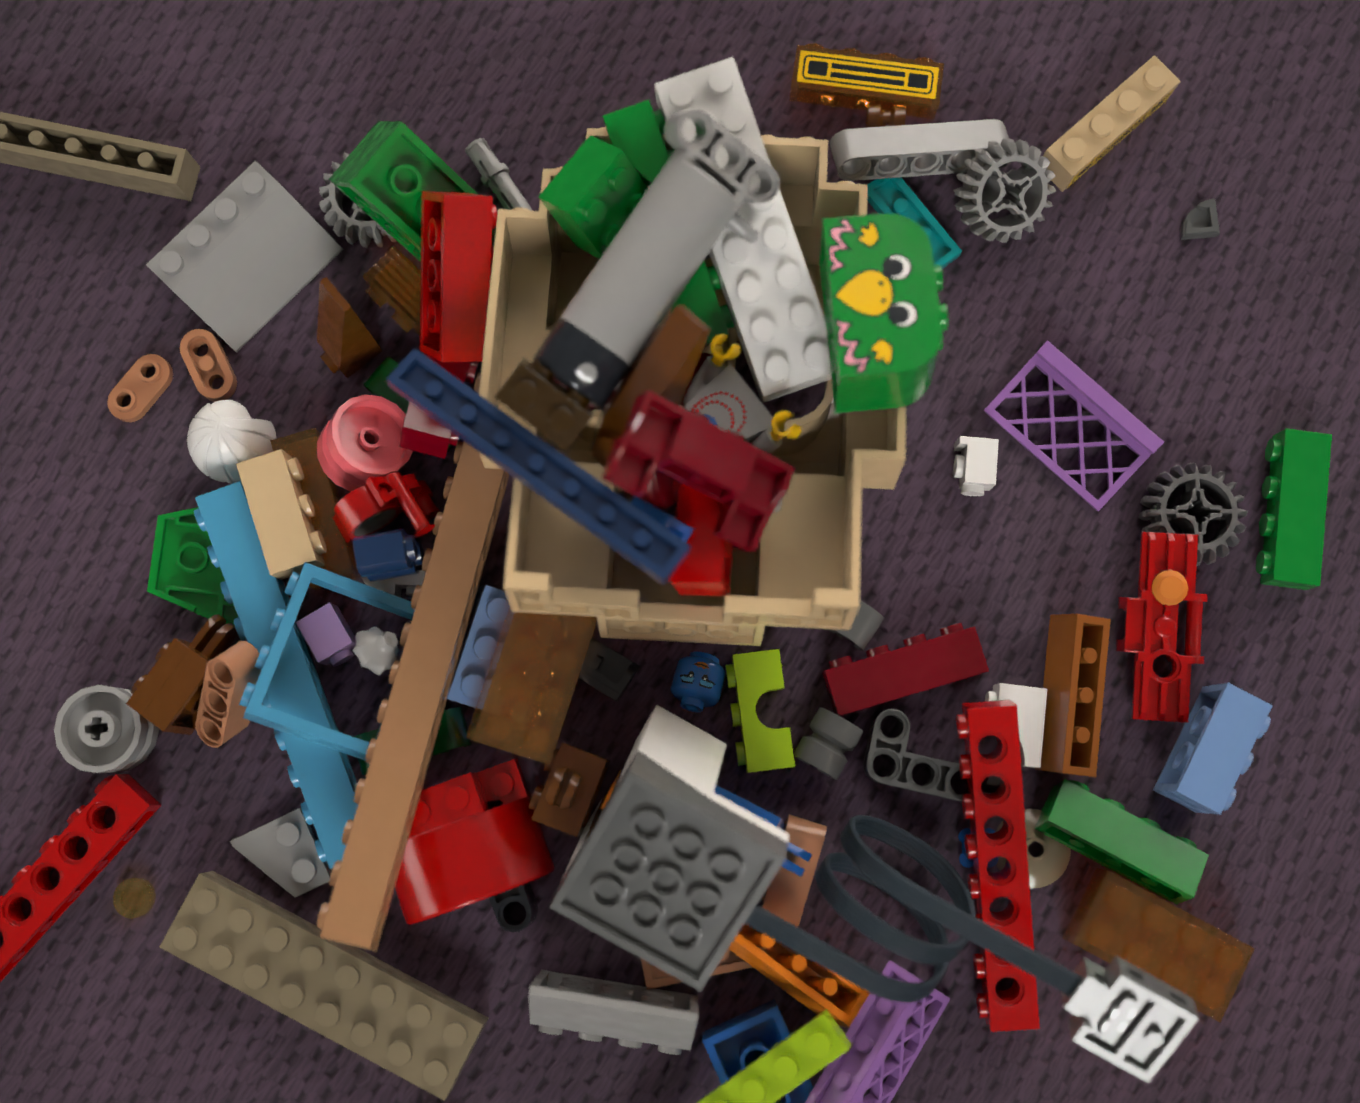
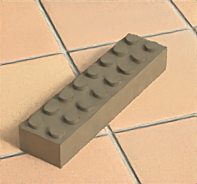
M214 871L198 875L160 945L161 949L438 1098L446 1100L489 1019L488 1017L355 946L321 938L322 929L317 928L316 925Z

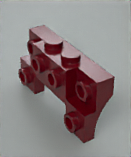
M647 390L636 397L624 433L615 439L601 479L637 497H641L647 493L653 475L658 470L723 503L713 535L747 552L757 550L761 536L772 513L787 493L795 468L747 443L745 437L730 430H723L713 425L704 414L696 411H687Z

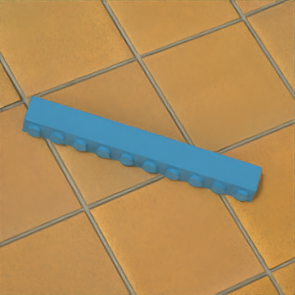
M238 481L195 497L199 509L194 510V514L200 529L203 532L207 531L212 545L207 546L209 557L216 568L220 567L225 579V581L221 582L223 595L228 604L233 603L238 615V618L234 619L236 631L242 641L247 639V642L251 643L260 653L263 644L272 646L277 632L269 630L278 607L286 610L290 597L284 593L286 587L283 579L279 580L269 573L242 482ZM294 622L263 700V705L338 731L305 638ZM274 729L278 746L282 751L287 750L292 763L287 767L291 782L295 788L300 787L305 802L301 803V809L308 825L314 824L319 839L315 840L317 854L322 862L327 861L329 868L332 869L337 860L342 861L346 844H342L343 831L348 819L354 820L358 803H354V795L358 783L349 758L345 753Z

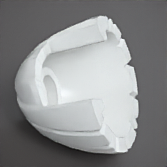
M233 400L215 401L202 407L195 415V418H193L187 435L188 450L198 469L214 480L227 483L241 481L236 466L237 463L276 451L277 437L272 422L252 419L247 409Z

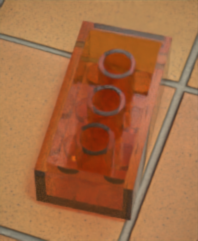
M510 606L466 737L473 741L550 765L597 622V616L512 612Z
M1096 868L1062 938L1108 964H1111L1114 958L1118 956L1193 998L1196 1010L1199 1013L1220 1023L1255 948L1120 876L1100 868Z

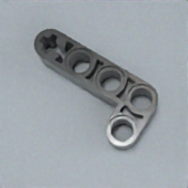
M887 709L873 717L863 760V770L871 781L962 802V794H968V786L963 793L957 794L950 785L951 777L960 771L958 763L906 752L910 722L902 711ZM886 716H891L898 721L899 732L894 738H888L881 732L880 724ZM880 754L887 756L892 763V769L885 777L878 776L873 770V761ZM918 763L925 764L930 771L929 780L921 786L917 785L911 777V771ZM989 776L984 779L982 784L998 786L1000 777Z

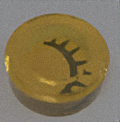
M143 878L124 880L117 886L113 895V904L116 911L126 918H138L146 915L153 908L156 900L154 887Z

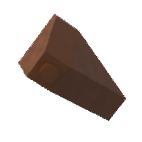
M327 277L323 278L319 284L317 342L325 352L320 355V358L333 374L340 370L346 378H349L383 350Z
M683 305L675 307L647 342L602 407L595 426L590 455L604 469L615 439L624 433L637 396L649 390L678 406L681 404L711 330Z

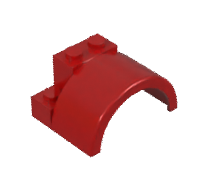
M518 759L507 761L480 772H470L421 791L395 884V891L405 922L408 925L422 922L484 900L554 871L555 868L540 824L532 820L535 810L529 808L531 798ZM500 800L504 803V805L487 810L488 801Z

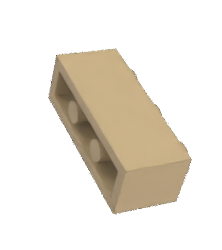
M279 449L237 463L236 466L270 575L279 580L291 577L293 571L301 573L305 562L317 567L324 566L325 562L322 554L327 553V548L321 532L314 530L311 517L315 516V509L308 494L303 495L299 481L304 480V474L296 457L292 458L284 450Z

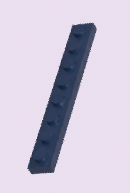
M415 348L386 379L388 386L662 585L666 584L691 552V546Z

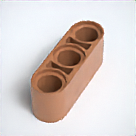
M247 641L236 643L211 659L206 666L195 724L198 736L210 747L217 748L248 727L250 720L243 718L247 707L241 706L239 703L247 683H257L261 669L254 667L259 652Z
M788 814L785 824H787L785 832L789 834L788 842L812 854V857L807 862L787 852L786 859L804 868L805 871L802 877L780 867L763 893L762 900L764 902L762 908L798 927L822 850L827 827Z

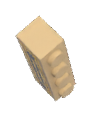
M1154 55L1045 151L1043 156L1051 162L1047 169L1053 171L1056 175L1051 181L1062 192L1165 103L1181 81Z

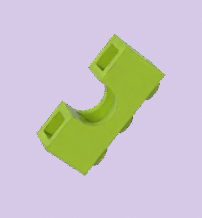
M774 649L732 655V664L725 665L728 688L735 687L737 703H730L733 727L741 726L742 742H735L738 766L746 765V773L795 767L790 727L780 729L766 727L759 721L756 714V703L762 694L785 688L780 650Z

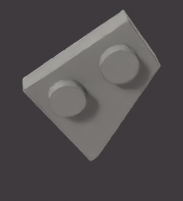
M301 808L230 841L232 847L294 897H298L330 881L331 872L327 863L322 862L317 854L315 835L311 826L307 824Z

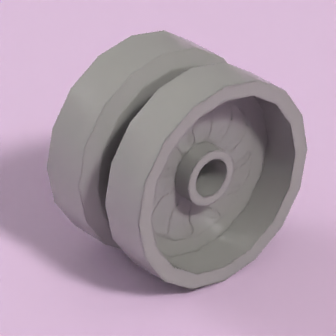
M96 685L83 688L66 700L57 714L54 734L58 750L64 759L77 769L93 773H118L131 770L148 758L156 746L159 728L126 705L132 696L131 690Z

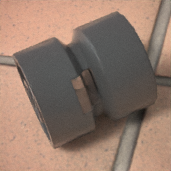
M819 707L809 725L813 732L812 735L803 736L793 754L800 761L807 765L811 764L818 768L817 770L838 780L847 763L844 752L853 751L863 731L844 718Z

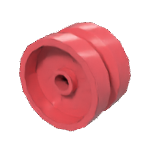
M365 394L347 400L336 410L318 438L317 458L323 472L336 485L351 492L365 485V480L368 477L387 476L390 473L398 472L409 461L413 452L412 450L399 447L406 414L397 404L382 396Z

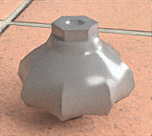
M374 626L368 630L357 632L356 645L353 652L359 658L361 667L368 668L376 675H380L385 670H391L399 652L396 646L399 642L394 633L388 631L384 633Z

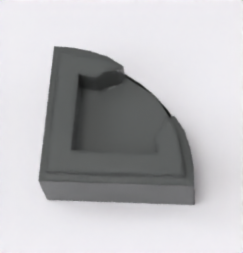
M1215 198L1201 202L1186 215L1187 217L1184 223L1182 222L1180 229V240L1217 237L1220 234Z

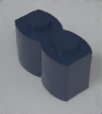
M404 529L353 538L357 570L362 577L367 576L370 582L419 574V565H422L424 558L423 547L420 541L416 542L414 536L407 535Z

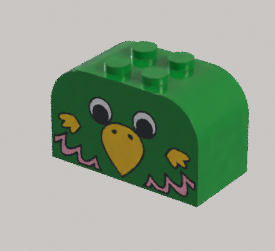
M897 214L822 218L819 267L834 412L894 409L910 405L920 399L927 391L932 380L939 350L943 348L942 331L948 329L946 304H939L938 292L943 289L941 265H934L931 242L926 232L916 222Z

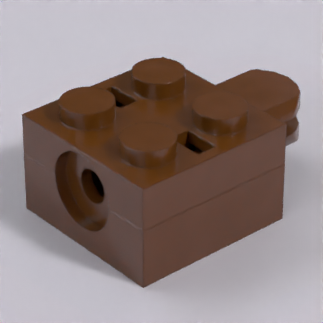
M215 614L207 620L192 642L174 638L172 642H167L158 651L155 657L156 663L150 672L141 676L131 689L132 696L126 705L163 732L191 735L196 729L195 723L206 666L211 659L227 650L238 633L235 625L232 623L226 624L225 618Z
M561 743L559 749L552 748L544 767L545 771L550 772L545 786L538 785L529 805L530 809L535 810L532 820L575 837L580 836L587 824L611 761L566 743Z

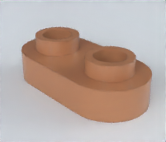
M195 329L188 332L181 340L180 353L197 390L205 398L213 402L229 399L237 388V378L219 340L212 333L204 329ZM202 345H207V354L198 356V348ZM218 377L223 378L224 383L222 387L213 389L212 382Z
M148 354L139 358L108 396V408L112 415L124 422H135L141 419L172 382L173 369L169 362L156 354ZM151 367H155V374L152 377L147 378V370ZM126 396H131L130 404L122 407V400Z

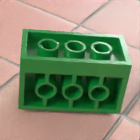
M378 121L329 178L338 189L419 262H421L422 191L477 194L402 121ZM496 227L492 229L491 246L495 245Z

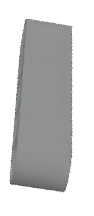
M989 119L846 129L832 137L830 148L838 176L846 181L967 173L969 168L966 167L964 160L969 159L975 162L977 160L975 149L982 148L987 151L988 141L994 140L1001 144L1003 138L1009 137L1002 121ZM1008 162V163H1006V164H1003V165H1001V166L998 167V168H999V169H1002V168L1006 167L1008 164H1010L1011 162Z

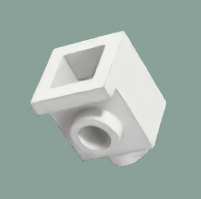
M960 436L954 443V451H961V455L955 456L953 477L959 478V488H961L962 495L983 496L984 491H990L996 485L999 439Z

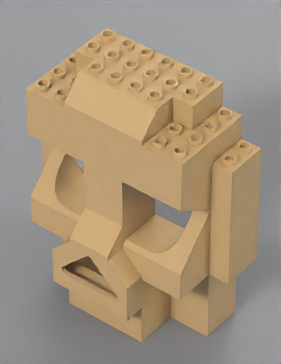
M606 127L599 129L587 128L586 139L592 135L611 144ZM663 134L662 138L666 150L672 149L666 140L665 134ZM761 135L771 166L778 173L780 179L779 189L824 314L819 267L822 218L867 215L868 185L855 184L851 181L827 183L828 140H816L812 137H801L798 139L776 138L772 135ZM563 167L556 169L543 168L541 193ZM541 200L539 211H530L522 207L512 208L511 210L498 209L479 395L631 503L635 496L601 479L604 468L590 455L595 426L601 410H593L592 418L565 451L495 399L497 392L523 357L532 363L533 356L600 260L576 247ZM711 258L704 259L706 267L713 265ZM722 289L715 290L719 306L727 304ZM670 308V310L668 311V313L666 314V316L664 317V319L662 320V322L659 324V326L657 327V329L655 330V332L659 329V327L663 324V322H664V321L667 319V317L670 315L671 308ZM735 326L728 329L730 337L722 345L724 354L729 351L733 344L740 341ZM710 345L704 347L702 352L712 354ZM736 358L725 360V368L731 364L735 369ZM830 379L825 381L824 398L815 411L802 418L786 421L785 431L795 424L801 426V434L794 439L783 437L782 444L770 455L791 465L795 470L788 491L784 495L782 507L778 512L772 513L761 536L757 550L747 552L741 548H733L730 596L680 595L671 584V581H667L665 585H662L514 478L504 590L512 612L597 616L600 638L761 646L765 625L850 630L860 603L862 488L894 490L906 460V406L894 409L835 413ZM480 453L485 468L502 469Z

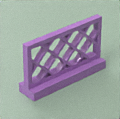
M1048 340L984 409L987 415L1097 512L1149 456L1154 454L1164 443L1162 439ZM1034 366L1047 376L1048 391L1026 392L1025 376ZM1053 382L1062 390L1053 391ZM1020 383L1021 393H1010ZM1069 395L1075 400L1076 416L1055 417L1054 396ZM1048 396L1049 418L1027 419L1026 398ZM1021 398L1022 419L1006 420L995 409L1004 399ZM1082 407L1091 415L1082 416ZM1077 421L1078 443L1056 444L1055 422ZM1082 421H1099L1104 426L1105 442L1083 443ZM1049 423L1050 444H1033L1028 439V424ZM1022 424L1023 434L1013 425ZM1111 433L1120 441H1111ZM1126 445L1138 456L1128 467L1112 468L1111 446ZM1105 446L1106 468L1085 469L1084 448ZM1078 448L1079 470L1064 471L1057 465L1056 449ZM1051 449V459L1041 450ZM1123 472L1113 483V473ZM1107 473V490L1097 500L1086 490L1085 474ZM1079 474L1080 484L1077 481H1075L1070 475Z
M891 960L888 961L881 973L903 982H924ZM936 989L926 998L916 1002H897L870 993L845 1034L852 1043V1046L848 1051L827 1065L805 1103H890L950 998ZM930 1004L927 1011L925 1012V1006ZM912 1016V1021L906 1025V1021ZM909 1040L906 1047L904 1048V1042ZM891 1052V1057L885 1061V1057ZM889 1075L885 1083H883V1078ZM870 1088V1093L863 1097L866 1090Z

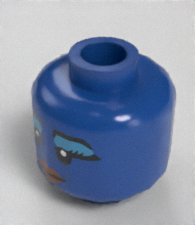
M694 651L689 656L683 657L678 661L670 690L673 696L681 701L680 707L691 712H702L703 707H712L719 702L726 673L724 668L719 665L720 661L718 658L708 653Z

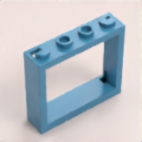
M305 562L301 573L293 571L284 592L291 595L286 610L278 607L269 629L277 632L271 647L263 644L254 666L261 669V673L256 684L247 683L239 705L247 707L244 719L366 761L369 742L263 706L262 703L310 583L410 620L413 618L415 609L411 608V601ZM380 723V726H379V729H378V732H377V734H376L375 739L378 738L379 731H380V728H381V723Z

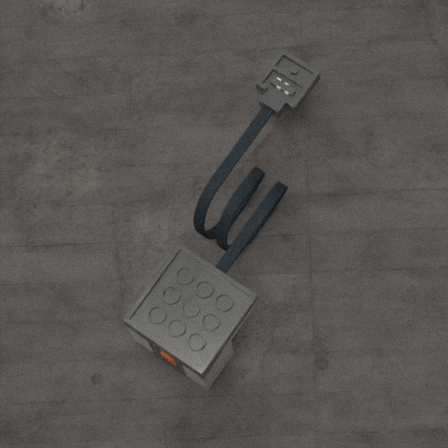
M658 705L655 706L640 734L631 744L601 801L585 826L550 905V908L699 991L703 989L744 923L860 988L879 997L897 1002H916L929 996L945 976L949 961L956 958L970 940L1061 991L1064 1009L1073 1013L1068 1020L1072 1041L1147 1083L1151 1081L1199 1019L1193 998L1118 956L1114 958L1107 969L1084 957L1072 972L977 919L971 894L955 868L938 851L923 840L889 822L875 817L856 815L849 820L840 835V842L845 853H830L824 858L815 874L816 884L831 907L861 933L902 957L920 963L935 964L933 978L924 982L909 983L885 976L758 906V901L786 859L789 834L714 793L727 744ZM859 834L879 840L920 863L942 884L954 905L898 873L880 859L864 843ZM832 871L854 876L890 895L917 920L930 943L916 939L896 929L870 912L842 887ZM943 926L959 934V940L949 944Z

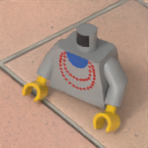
M717 335L713 338L710 345L711 353L714 356H708L694 376L683 401V409L704 414L713 425L723 430H730L745 437L747 443L768 454L772 453L782 444L783 437L788 439L797 438L801 434V426L794 424L786 431L784 428L786 421L794 416L793 413L780 411L772 417L734 367L730 364L725 368V360H733L739 356L740 346L739 344H733L729 351L724 354L722 345L727 340L728 335Z

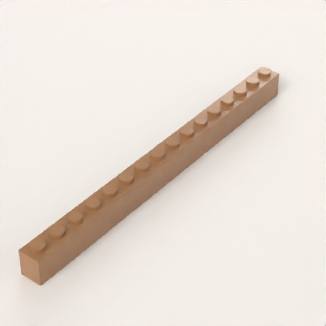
M480 372L476 377L474 391L478 394L481 381ZM458 441L455 449L454 464H457L454 477L448 476L445 483L443 498L447 499L444 512H438L434 520L433 535L437 536L433 549L427 548L423 558L422 571L426 572L422 586L416 585L413 592L411 608H414L415 611L412 622H406L400 638V645L404 646L400 661L395 660L391 667L389 684L393 685L389 700L383 699L379 708L377 722L381 723L377 739H371L367 749L366 763H370L366 779L361 778L355 790L354 803H358L354 820L348 819L343 831L342 844H346L342 861L337 860L331 872L330 886H334L330 903L325 902L322 905L317 921V928L322 929L321 938L376 952L510 476L503 469L485 468L480 452L465 441Z

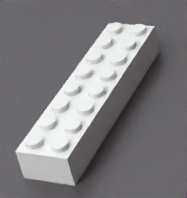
M733 57L655 83L656 102L658 108L662 111L665 122L673 113L678 111L702 110L771 165ZM687 118L682 125V134L688 142L694 139L696 127L692 120ZM721 145L717 149L715 159L718 166L723 169L728 163L729 155L725 147ZM755 172L748 181L749 189L754 195L758 192L761 182ZM780 189L771 201L766 203L743 202L736 212L759 233V238L755 243H749L744 238L741 239L726 227L709 252L761 403L831 379L825 317Z

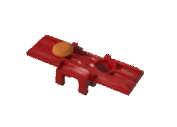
M1141 532L1138 598L1118 597V608L1126 611L1125 637L1123 639H1116V651L1135 653L1131 719L1189 722L1191 664H1204L1205 656H1201L1203 602H1207L1208 594L1195 593L1198 535ZM1187 601L1184 655L1176 653L1178 607L1180 602ZM1160 655H1164L1168 662H1172V672L1166 677H1159L1153 671V662Z

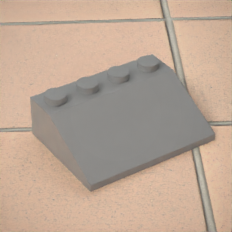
M255 160L146 265L237 353L322 271L343 248Z
M547 970L540 971L529 989L530 1024L539 1025V1031L542 1033L562 1035L564 1029L579 1032L578 1037L588 1041H602L603 1036L618 1038L619 1045L630 1048H641L642 1043L658 1045V1051L673 1055H680L682 1049L691 1050L699 1015L698 995L656 988L647 990L644 986Z

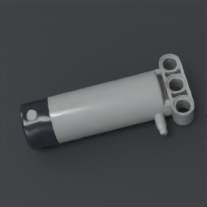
M702 110L678 111L667 119L664 134L667 142L675 149L533 356V360H539L543 367L554 374L555 379L567 387L570 386L597 407L605 405L725 228L728 227L741 239L744 238L749 243L757 241L759 233L752 228L749 222L736 213L743 202H769L777 195L780 188V179L775 169ZM687 118L692 120L696 127V135L691 142H688L682 134V125ZM721 145L725 147L729 155L728 163L723 169L718 166L715 159L717 149ZM754 172L761 181L760 188L755 195L752 194L748 186L749 178Z

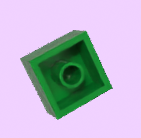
M590 135L538 198L576 247L601 259L648 190V187L623 150Z

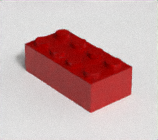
M422 191L420 351L441 362L483 361L494 246H491L492 229H495L497 225V208L495 204H492L493 196L465 192Z

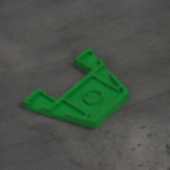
M199 507L158 515L147 592L207 619L215 614H219L225 618L226 624L232 623L234 625V619L238 618L234 604H228L221 589V582L225 581L220 567L216 568L213 565L208 554L207 546L212 545L208 532H203L200 529L195 518L194 510L199 509Z

